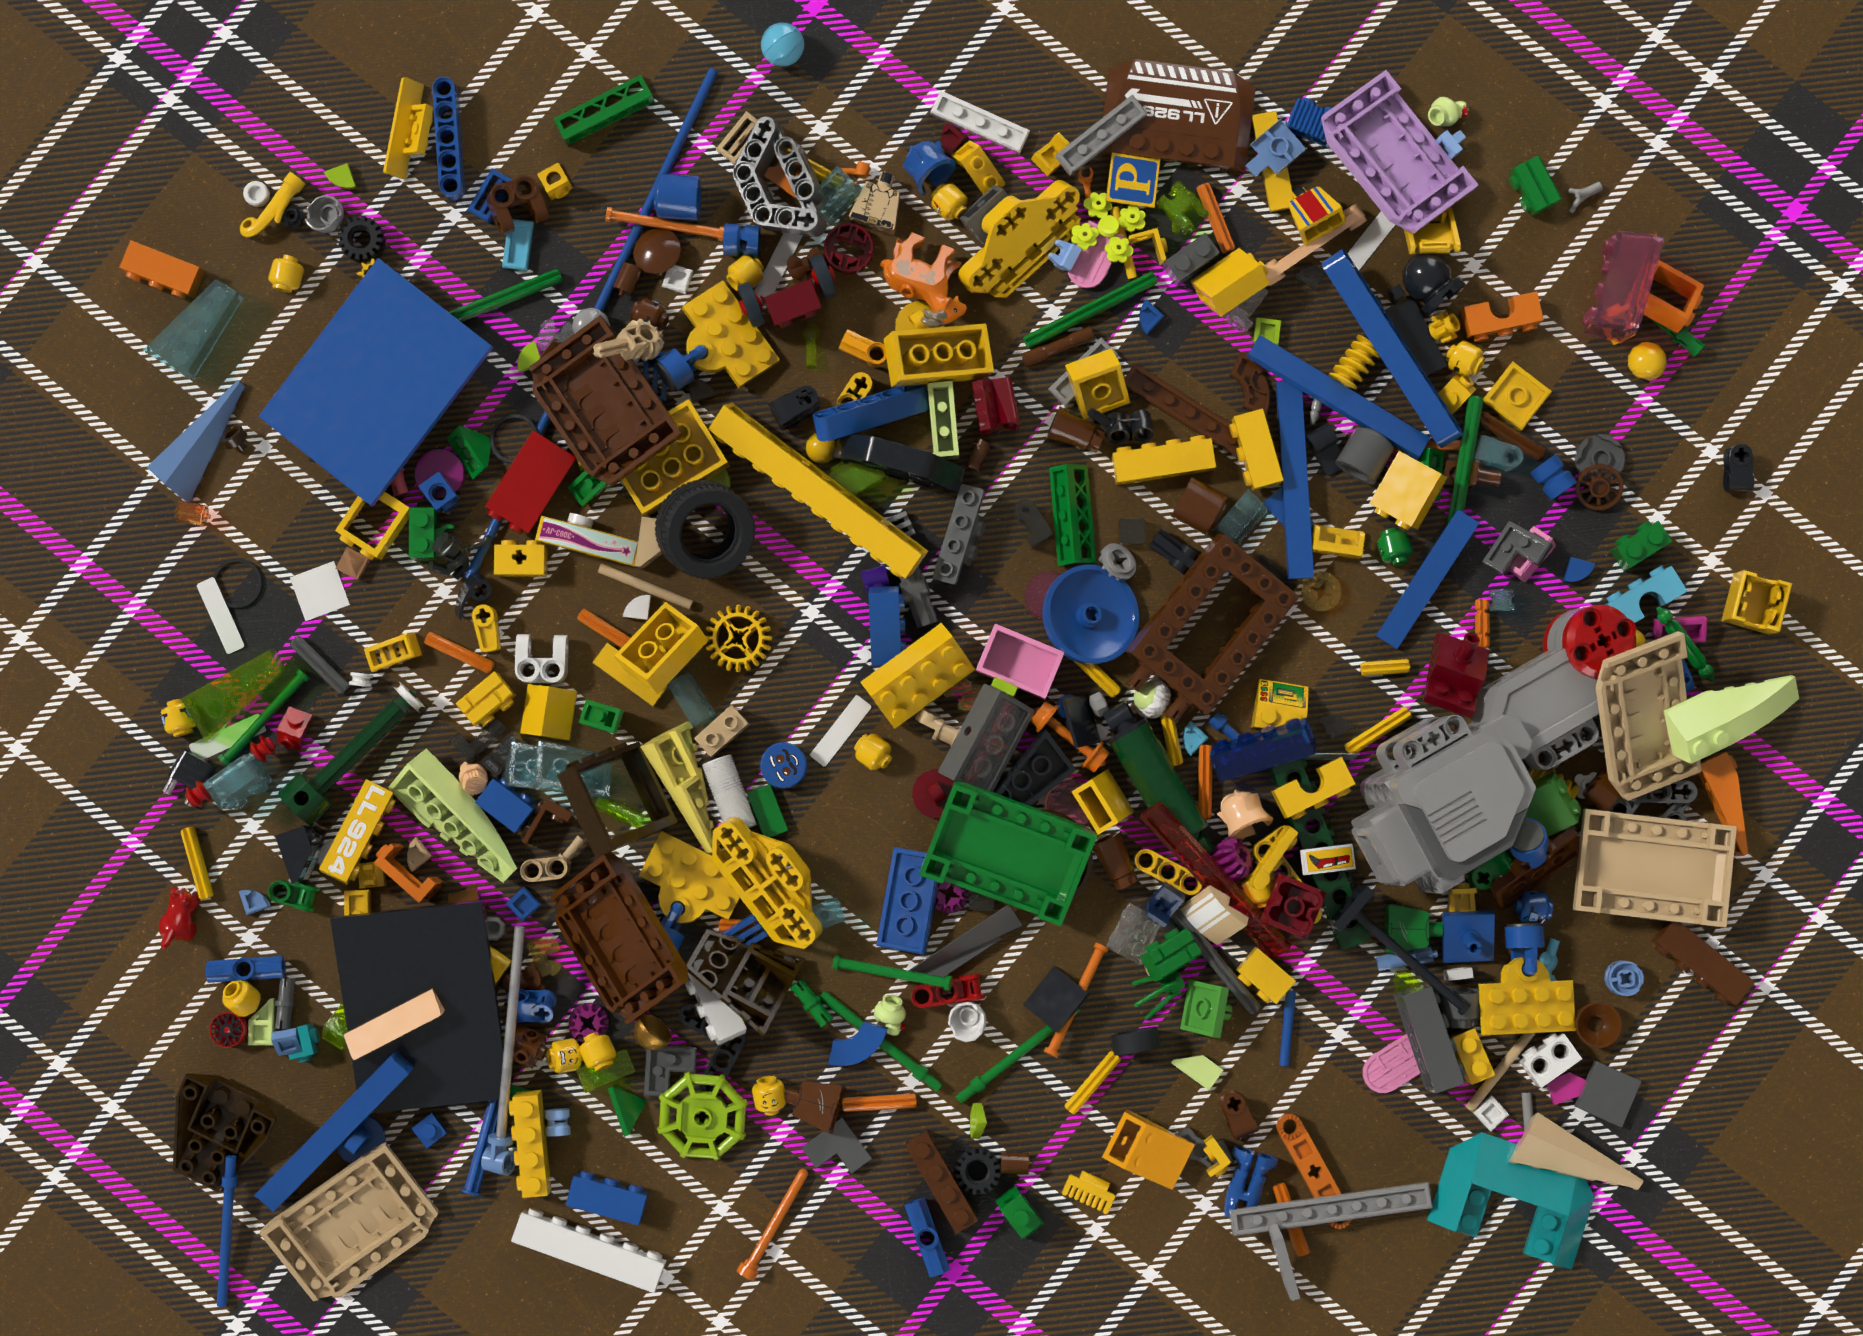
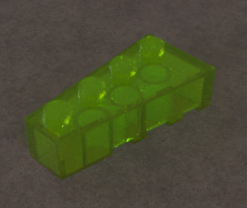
M271 649L181 698L204 740L208 742L224 730L282 676L287 669L277 651Z

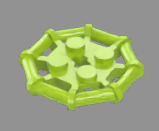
M690 1071L686 1072L683 1078L659 1096L660 1117L659 1126L657 1127L658 1133L663 1134L680 1153L682 1158L698 1157L711 1158L715 1161L720 1160L721 1155L739 1140H744L746 1136L744 1130L748 1102L729 1084L723 1074L716 1076L691 1074ZM694 1084L714 1085L715 1087L712 1092L696 1091ZM688 1086L690 1094L686 1095L681 1102L674 1099L675 1096ZM719 1089L733 1102L732 1104L726 1105L723 1099L717 1095ZM670 1106L677 1109L676 1121L669 1123ZM736 1110L735 1128L727 1125L728 1113ZM704 1111L709 1118H706L705 1122L701 1123L700 1119L695 1117V1114ZM678 1129L680 1132L682 1131L687 1138V1142L684 1144L673 1130ZM725 1132L730 1135L718 1146L715 1144L714 1140L720 1134ZM692 1142L708 1143L709 1148L690 1146Z

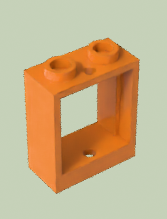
M1652 256L1642 268L1625 304L1631 303L1632 308L1678 333L1684 325L1688 327L1694 319L1695 313L1692 311L1698 308L1703 299V296L1700 294L1704 285ZM1652 279L1688 298L1683 311L1647 292Z

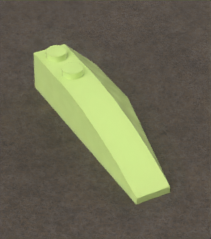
M1790 675L1768 679L1757 684L1754 682L1747 683L1745 686L1736 688L1731 686L1720 691H1705L1664 710L1673 756L1692 764L1740 741L1770 723L1799 699L1795 676Z
M427 749L412 759L388 787L422 824L428 828L433 826L441 832V838L447 842L451 839L459 845L460 852L466 856L470 855L477 858L478 865L504 883L517 869L504 842L481 807L475 803L476 801L468 792L463 790L455 776Z

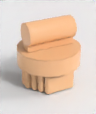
M464 762L460 767L461 771L459 773V781L463 790L471 795L483 792L488 782L486 769L478 764Z

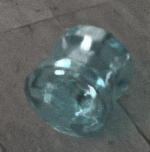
M1514 590L1489 591V596L1492 598L1490 611H1514L1515 605L1512 603V598L1515 595Z

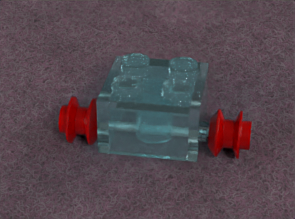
M260 736V743H250L251 752L249 755H242L204 783L195 781L196 788L191 789L187 787L186 799L193 807L197 805L199 808L203 807V800L206 799L211 802L212 798L220 809L231 810L235 808V810L242 808L249 802L247 799L250 796L262 794L269 788L268 784L273 781L261 762L266 763V756L269 754L274 757L276 756L275 750L277 747L270 737L264 738Z

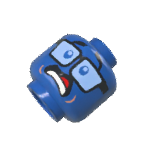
M1526 890L1521 894L1520 898L1515 899L1514 913H1518L1519 919L1523 923H1541L1542 925L1547 919L1552 917L1553 901L1544 892Z

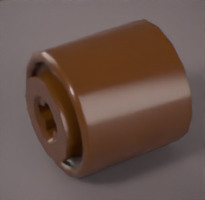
M1192 477L1171 517L1207 535L1210 529L1213 531L1227 505L1225 503L1227 495Z

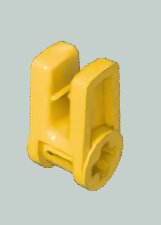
M479 605L473 610L472 619L480 650L486 653L499 651L501 643L497 611L491 606ZM483 610L490 613L486 623L480 619V616L484 613Z

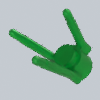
M1178 971L1159 981L1160 988L1134 1004V1007L1138 1008L1163 992L1169 994L1145 1016L1146 1021L1161 1010L1171 999L1181 993L1180 989L1185 987V983ZM1151 976L1133 981L1132 985L1136 986L1153 980Z

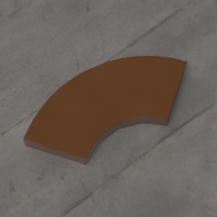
M1240 352L1230 376L1238 381L1243 389V408L1250 412L1263 408L1266 417L1270 405V390L1266 378L1258 364Z

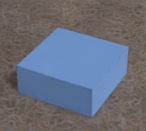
M297 1028L271 1032V1041L278 1056L302 1052Z

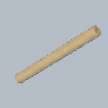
M601 564L598 573L686 609L690 610L693 600L605 564Z
M1523 1033L1493 1070L1495 1075L1487 1078L1465 1105L1472 1113L1476 1110L1535 1036V1033Z

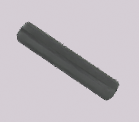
M297 636L291 641L290 646L339 694H343L349 689V683L302 637Z

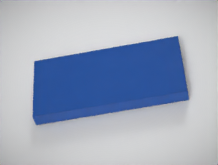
M898 847L893 848L876 946L926 955L939 883L919 875L926 852Z

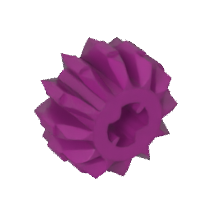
M1227 838L1214 847L1215 854L1213 859L1216 861L1215 866L1218 867L1219 874H1223L1226 880H1241L1253 871L1252 864L1254 861L1250 856L1251 852L1248 851L1247 844L1243 845L1240 838Z

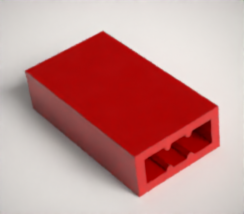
M531 431L484 506L489 509L487 514L497 521H500L501 518L505 519L510 523L508 527L520 535L523 531L529 533L576 457L537 432Z

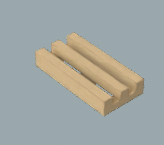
M746 111L719 144L716 151L735 165L745 144L734 157L732 154L750 134L758 120ZM750 120L751 123L728 151L724 150L744 124Z

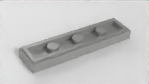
M1132 94L1054 157L1071 176L1146 117L1148 113Z

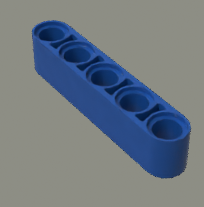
M439 77L434 81L432 87L438 182L441 192L448 200L458 201L465 194L459 92L450 78ZM443 87H451V91L447 95L440 94ZM445 111H453L449 119H442V114ZM449 134L454 135V140L451 143H443L445 136ZM448 159H456L453 167H445ZM450 183L458 184L454 192L446 191Z
M926 385L896 387L818 411L813 414L817 439L819 441L834 440L924 412L929 409Z

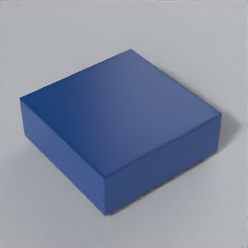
M525 886L506 903L522 922L542 905Z

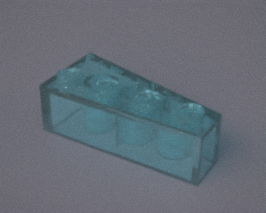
M215 279L142 351L193 381L244 297L234 289Z

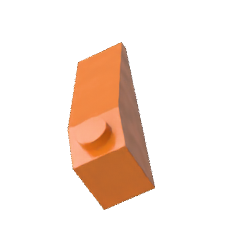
M1727 752L1718 753L1701 761L1702 772L1697 773L1721 824L1737 826L1734 852L1736 856H1745L1748 854L1739 779L1735 770L1737 764L1733 756L1728 755Z

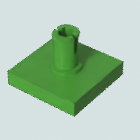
M1189 980L1180 1029L1220 1038L1223 1020L1231 1018V1014L1225 1013V1011L1232 1012L1231 1005L1226 1004L1229 988Z

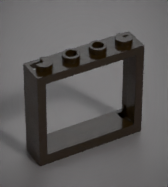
M639 741L630 745L623 742L615 746L614 751L612 747H609L599 752L598 757L593 753L581 759L582 763L575 760L564 765L565 771L557 775L595 858L656 834L678 823L656 775L640 747ZM622 759L651 819V823L611 839L581 774Z

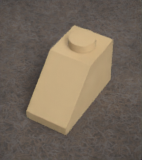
M642 517L635 562V566L639 569L645 568L662 555L656 541L657 537H655L656 518Z

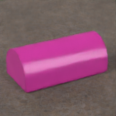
M1705 616L1673 618L1680 623L1694 643L1706 642L1707 618ZM1653 619V640L1669 635L1665 629V624H1661L1658 619Z

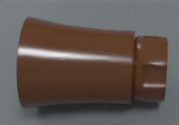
M1059 406L1046 438L1096 453L1101 445L1105 431Z
M1121 831L1111 833L1095 841L1092 851L1098 857L1110 881H1113L1117 890L1124 889L1138 881Z

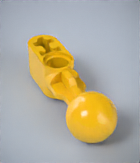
M863 372L854 374L837 399L835 406L843 404L846 400H857L853 394H850V391L854 394L857 392L858 386L856 383L858 381L863 382L866 380L865 383L867 385L866 389L861 388L859 390L858 396L860 398L870 396L874 389L870 376ZM816 433L812 434L806 442L808 457L812 461L821 464L831 461L836 446V439L819 441Z

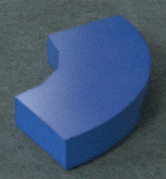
M864 1021L860 1030L854 1036L846 1039H834L828 1065L848 1066L867 1059L883 1042L888 1027Z

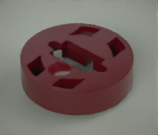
M843 223L834 227L828 233L824 242V253L827 262L834 270L843 274H855L862 271L869 265L873 257L871 236L863 227L854 223ZM849 228V232L841 233L842 229ZM859 231L865 235L864 241L858 235ZM841 241L861 247L860 251H863L864 255H858V258L838 253V249L834 248V244H839ZM834 256L840 262L839 266L833 263ZM857 263L856 268L848 269L849 265Z

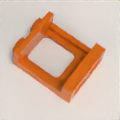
M385 844L376 853L378 858L374 863L418 903L429 902L445 884L439 877H428L422 883L395 859L397 854L404 848L402 844H390L389 846Z

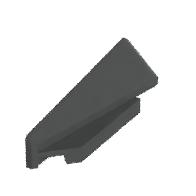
M1007 904L908 971L945 977L999 941L1001 935L1022 926L1009 904Z

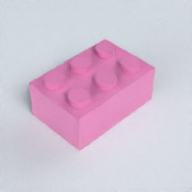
M994 624L975 672L992 679L996 676L1018 687L1023 692L1045 700L1064 652Z

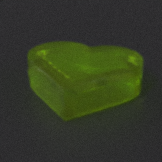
M1399 971L1393 976V985L1395 986L1393 993H1398L1401 990L1421 984L1408 972Z

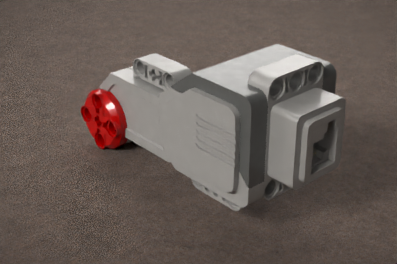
M1608 605L1588 606L1557 614L1549 623L1544 633L1543 653L1480 689L1471 723L1467 725L1465 720L1459 715L1426 718L1378 746L1376 756L1383 769L1364 779L1360 785L1361 795L1370 810L1351 821L1354 827L1351 831L1380 883L1391 886H1406L1415 881L1416 885L1424 893L1443 894L1465 881L1464 874L1513 846L1536 790V786L1522 759L1524 758L1527 765L1533 770H1548L1597 741L1599 731L1592 718L1599 714L1595 688L1604 659L1636 648V626L1631 619L1627 618L1618 609ZM1449 721L1454 723L1455 729L1453 733L1448 725ZM1582 728L1586 731L1585 740H1582L1580 736ZM1563 743H1564V746L1562 747V751H1554V750H1553V749H1558V748L1561 747V746L1563 745ZM1390 746L1393 748V759H1390L1387 755V750ZM1540 752L1544 755L1545 758L1544 763L1542 765L1538 761V755Z

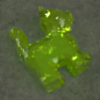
M1177 181L1171 187L1169 195L1175 196L1173 200L1163 195L1156 203V206L1159 209H1163L1167 217L1172 220L1171 230L1176 235L1187 234L1189 231H1193L1194 225L1192 221L1184 215L1193 208L1201 217L1206 218L1209 215V212L1203 208L1202 203L1196 198L1195 194L1187 190L1180 181Z

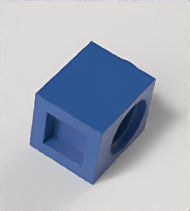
M437 472L418 486L439 513L442 511L445 513L449 512L457 506L456 501L460 499L440 472ZM440 488H445L447 492L446 497L441 501H437L435 498L436 491Z

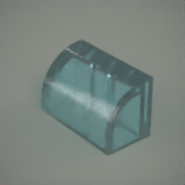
M836 166L820 184L824 195L823 200L817 206L826 223L832 226L859 196L863 188L839 166Z
M1248 489L1214 530L1218 534H1225L1239 546L1266 515L1268 508Z
M690 672L667 684L693 727L696 728L717 715Z

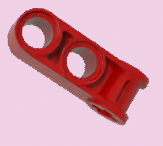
M981 973L954 978L952 981L954 995L949 999H945L940 995L941 987L928 984L917 985L911 993L912 1003L919 1008H926L961 1001L968 1002L984 999L985 995L981 992L979 981ZM970 982L973 984L974 993L971 992ZM920 989H925L929 992L930 998L925 1003H920L915 998V993Z

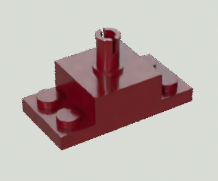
M1437 632L1433 641L1423 702L1472 718L1476 708L1477 695L1485 682L1489 657L1488 649L1477 646L1480 643L1477 635L1467 633L1464 639L1460 640Z

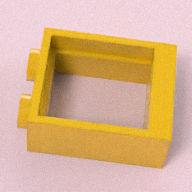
M386 492L382 494L379 500L399 513L376 548L371 547L347 531L366 503L359 496L335 530L341 534L339 538L341 541L351 547L355 543L362 548L360 553L371 560L374 557L380 560L383 559L409 519L410 507Z

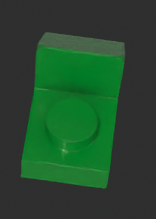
M584 470L567 488L583 507L588 505L601 491L612 486L591 476Z
M586 699L579 723L617 734L624 710Z

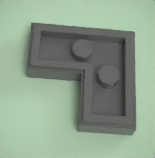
M1509 521L1482 563L1505 576L1518 556L1540 567L1553 545L1547 540Z
M668 1045L660 1050L647 1049L644 1095L660 1096L661 1093H665L670 1088L671 1072L690 1071L691 1073H696L698 1047Z
M843 1117L836 1121L833 1134L823 1131L802 1146L803 1151L816 1168L836 1153L851 1174L872 1159Z

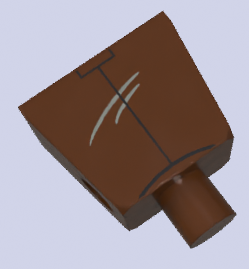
M803 1081L799 1091L787 1087L784 1092V1098L786 1103L795 1105L792 1113L793 1116L826 1133L833 1134L847 1088L834 1084Z

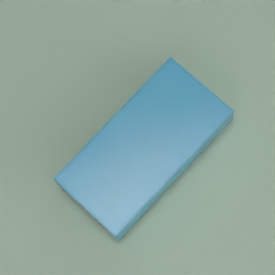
M512 219L515 231L506 235L502 267L503 269L528 272L534 222Z

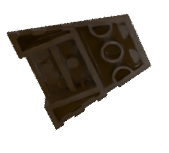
M707 929L686 965L688 973L764 1037L806 958L799 956L796 958L785 955V952L779 950L769 951L760 948L761 945L752 942L748 946L745 943L739 942V938Z

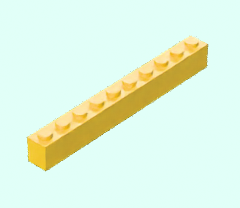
M733 403L723 405L708 428L714 434L713 437L717 441L733 448L732 451L737 456L748 459L753 463L754 469L772 477V482L780 488L785 487L792 493L791 496L795 500L809 505L811 511L816 516L826 518L831 522L830 525L833 529L840 533H846L851 537L850 540L853 544L867 549L871 552L870 556L880 563L884 562L897 577L907 578L911 576L927 554V549Z

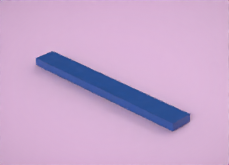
M1259 335L1247 355L1248 359L1359 426L1380 433L1389 440L1392 446L1416 460L1420 457L1430 439L1424 433Z
M1279 381L1275 384L1280 464L1283 477L1282 495L1288 580L1313 579L1314 568L1303 396L1300 389L1286 381Z

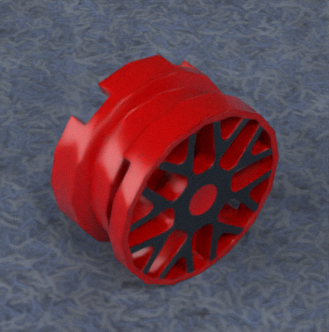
M231 1011L218 1014L210 1024L209 1032L211 1039L221 1047H232L241 1044L248 1034V1020L245 1017L237 1016Z

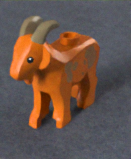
M911 232L909 238L904 242L897 238L893 251L894 259L883 260L880 263V266L884 268L883 273L886 282L893 290L900 292L902 296L924 300L930 305L932 311L928 309L923 310L928 318H921V322L925 326L936 328L951 323L964 315L967 310L966 305L959 301L958 296L954 300L950 297L947 298L948 279L951 274L956 273L961 268L962 262L950 261L955 253V249L946 245L941 246L939 254L932 265L914 259L913 251L923 245L925 237Z

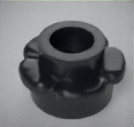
M290 204L282 215L281 223L285 227L298 228L303 223L304 212L300 210L299 206Z

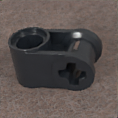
M1738 444L1727 448L1723 454V487L1725 492H1752L1755 479L1751 448L1746 444ZM1734 454L1741 455V459L1735 458Z

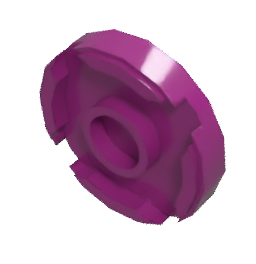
M434 449L425 453L418 460L415 467V480L418 486L437 472H440L455 492L461 489L465 480V469L461 460L454 453L444 449ZM438 489L435 493V498L444 499L447 494L446 489Z

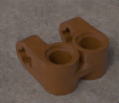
M521 175L506 183H498L493 186L487 196V204L502 236L515 231L508 211L509 208L527 204L535 223L549 219V214L538 185L531 176ZM518 186H527L530 193L528 195L521 194L518 191ZM495 194H504L507 202H498L495 199Z

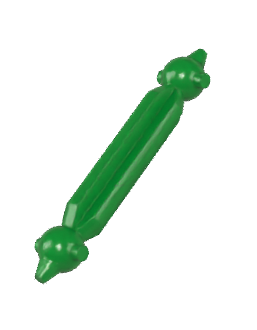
M1660 606L1657 607V619L1661 624H1665V629L1669 635L1678 631L1685 634L1687 659L1692 666L1699 669L1698 672L1702 678L1714 681L1713 667L1710 664H1706L1705 656L1680 623L1673 619L1671 611Z

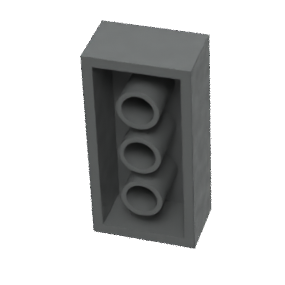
M1419 984L1393 993L1424 1088L1433 1093H1439L1465 1084L1463 1080L1465 1070L1462 1063L1456 1060L1454 1053L1457 1052V1047L1453 1038L1448 1036L1446 1028H1449V1024L1445 1014L1440 1013L1438 1004L1441 1001L1437 990L1432 989V986Z

